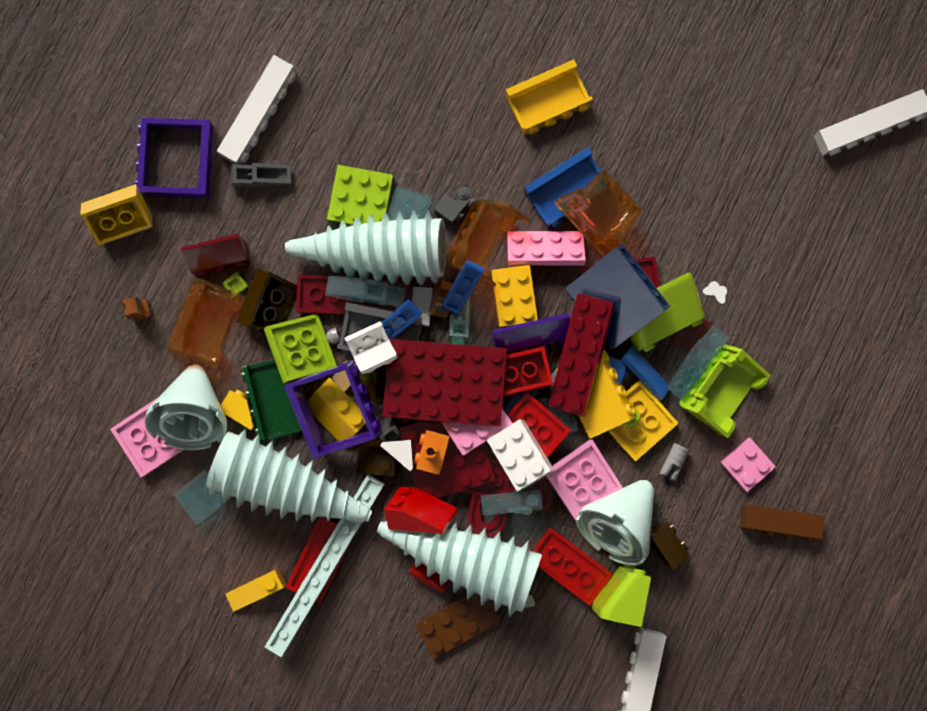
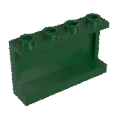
M275 359L250 366L244 365V371H241L243 381L247 382L248 386L246 396L248 401H251L253 407L250 408L252 419L256 420V437L259 435L261 441H267L302 432L284 387L290 382L283 383Z

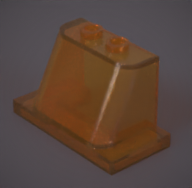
M606 169L599 172L583 189L578 188L557 198L554 202L603 257L621 244L628 248L630 243L624 236L643 211Z

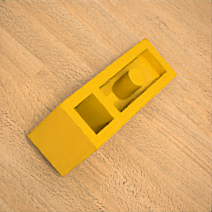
M277 568L225 595L234 612L284 588L287 584L280 569Z

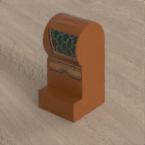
M441 280L434 284L429 307L430 315L441 319L447 318L450 310L442 307V302L452 287V283Z
M138 297L122 300L125 317L136 321L152 317L147 299L139 300Z

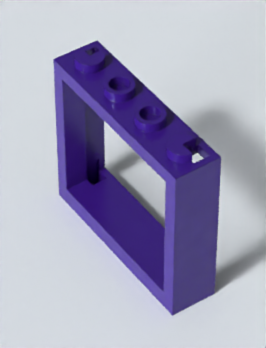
M142 117L141 124L138 126L140 142L137 144L139 160L136 161L138 179L135 180V185H137L141 195L149 197L210 199L214 133L212 122L202 119ZM150 127L201 129L198 188L147 186Z
M353 360L291 381L284 386L313 459L376 439L381 434V424L376 420L374 406L369 402L367 388L362 383L359 376V368ZM345 370L369 431L324 445L301 385Z

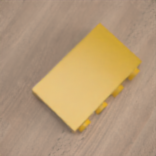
M574 59L506 89L505 97L523 135L528 133L529 135L535 134L541 127H550L559 119L563 118V120L572 117L573 113L579 110L584 112L590 108L593 98L592 96L589 97L577 73V64Z
M603 350L586 417L579 416L590 439L635 418V409L628 402L626 391L619 384L617 372L614 368H611L609 356L605 350Z

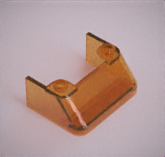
M478 199L472 205L446 254V265L460 273L467 260L485 268L478 282L495 287L497 283L488 278L490 269L484 264L501 232L511 231L515 227L516 221L529 223L530 219L511 204Z

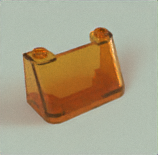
M194 278L188 288L172 330L167 350L213 367H217L218 364L220 365L224 356L221 353L222 349L220 347L233 313H236L237 310L240 311L244 303V300H242L243 295L203 279Z

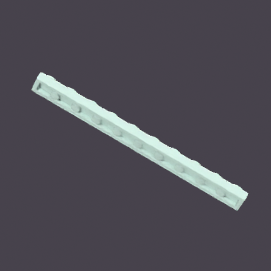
M367 474L354 499L369 507L370 510L385 484ZM347 519L339 521L266 643L265 648L283 657L362 522Z

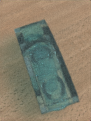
M328 276L325 295L361 303L365 301L399 308L404 303L406 289L390 286L388 283Z
M712 325L683 360L670 380L667 389L683 399L706 371V366L730 337Z

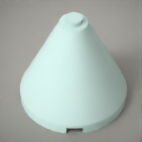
M199 365L188 366L148 408L145 417V427L154 439L156 436L164 439L165 445L183 450L206 449L211 447L212 442H221L226 435L227 420L204 368Z
M639 480L582 507L578 513L579 516L576 518V524L582 536L597 551L603 548L611 554L609 559L628 566L642 564L649 555L654 501L653 485L649 481Z

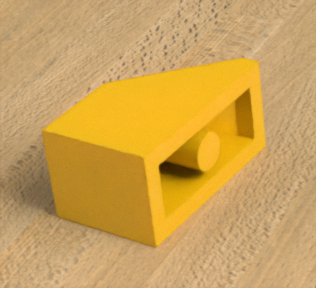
M237 389L236 392L230 390L221 404L224 414L250 430H255V419H252L250 408H252L251 402L246 399V394Z

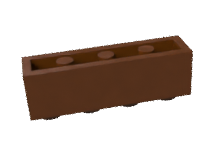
M742 503L740 527H744L745 532L757 533V530H764L765 535L777 536V533H784L785 538L796 539V535L803 536L805 541L815 542L816 538H823L825 516Z

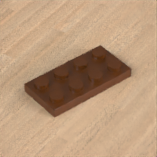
M474 593L469 599H467L466 594L417 621L415 626L434 659L498 624L502 619L498 612H495V606L490 599L481 606L480 595Z

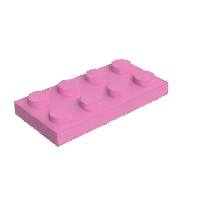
M507 231L508 266L585 265L583 231Z

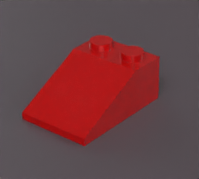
M399 487L384 508L388 529L444 534L457 513V508L418 488Z

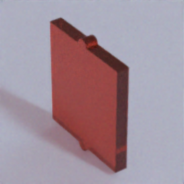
M703 320V323L694 328L692 325H689L679 330L673 344L686 348L687 351L691 350L704 354L714 323Z

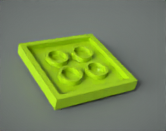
M338 165L327 221L341 223L344 220L345 224L354 225L355 218L358 216L361 224H365L368 222L370 214L373 215L376 222L382 221L384 213H387L394 176L392 174Z
M318 314L264 328L283 383L337 366Z

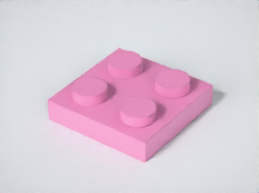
M750 437L720 462L745 492L753 488L776 467Z

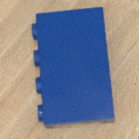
M589 147L525 186L524 193L547 228L552 226L554 228L558 227L563 223L564 218L568 216L569 218L574 217L583 206L588 208L595 203L594 200L599 196L604 198L611 193L610 190L613 184L607 181L591 157L593 153Z

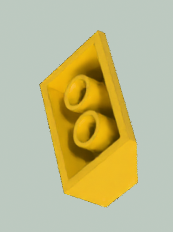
M328 378L307 401L311 413L338 441L357 435L366 426L360 407L331 378Z

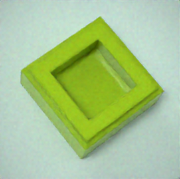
M238 272L222 283L233 298L249 288Z

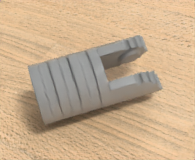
M674 443L660 471V475L663 477L668 475L671 481H675L689 454V450Z

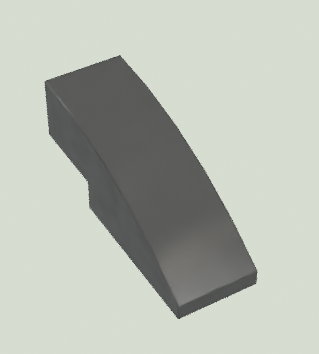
M252 163V165L232 164L231 187H264L291 184V165Z

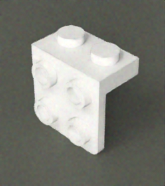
M381 322L345 337L361 374L370 373L384 364H390L393 360L397 359V354Z

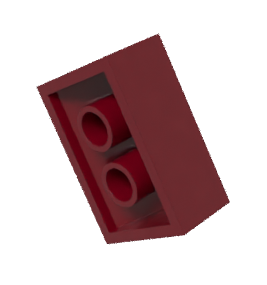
M238 233L181 247L190 273L198 278L206 277L209 273L215 271L216 273L226 272L227 268L246 267V264L250 263L246 241Z

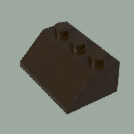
M257 269L236 322L264 334L265 327L285 322L297 292V285L271 272Z

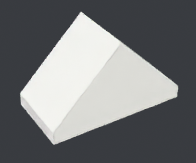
M411 440L382 442L380 446L409 471L413 469Z

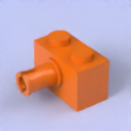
M426 430V434L422 433L419 445H422L420 453H416L414 464L417 465L416 469L440 475L450 436Z

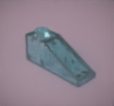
M470 296L459 314L451 310L449 312L447 344L467 345Z
M540 489L481 496L483 515L543 509Z

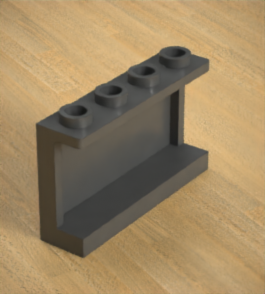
M346 302V314L340 343L337 348L342 349L341 353L352 355L345 337L384 321L393 312ZM419 317L394 339L419 341L423 318Z

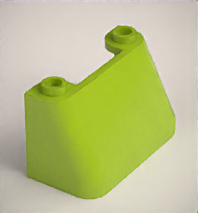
M690 272L657 288L671 307L630 336L638 352L643 349L647 352L655 348L654 343L689 325H692L694 328L703 323L702 319L705 318L694 278Z
M722 344L714 350L680 399V406L721 436L728 438L735 429V422L731 419L733 413L751 388H763L771 375L743 349Z
M620 566L593 601L592 609L600 618L642 627L651 577L646 575V571L636 569V566Z

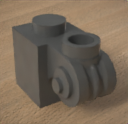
M461 187L458 190L457 200L445 194L435 206L434 213L453 226L455 222L459 223L462 220L465 208H471L476 199L473 198L469 188Z
M382 413L376 416V420L381 424V434L378 437L382 442L395 441L401 436L396 428L397 423H406L408 419L384 418Z

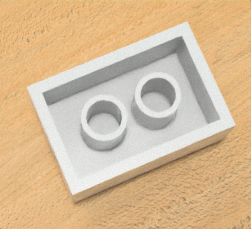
M520 419L487 440L516 491L524 490L555 471L525 420Z

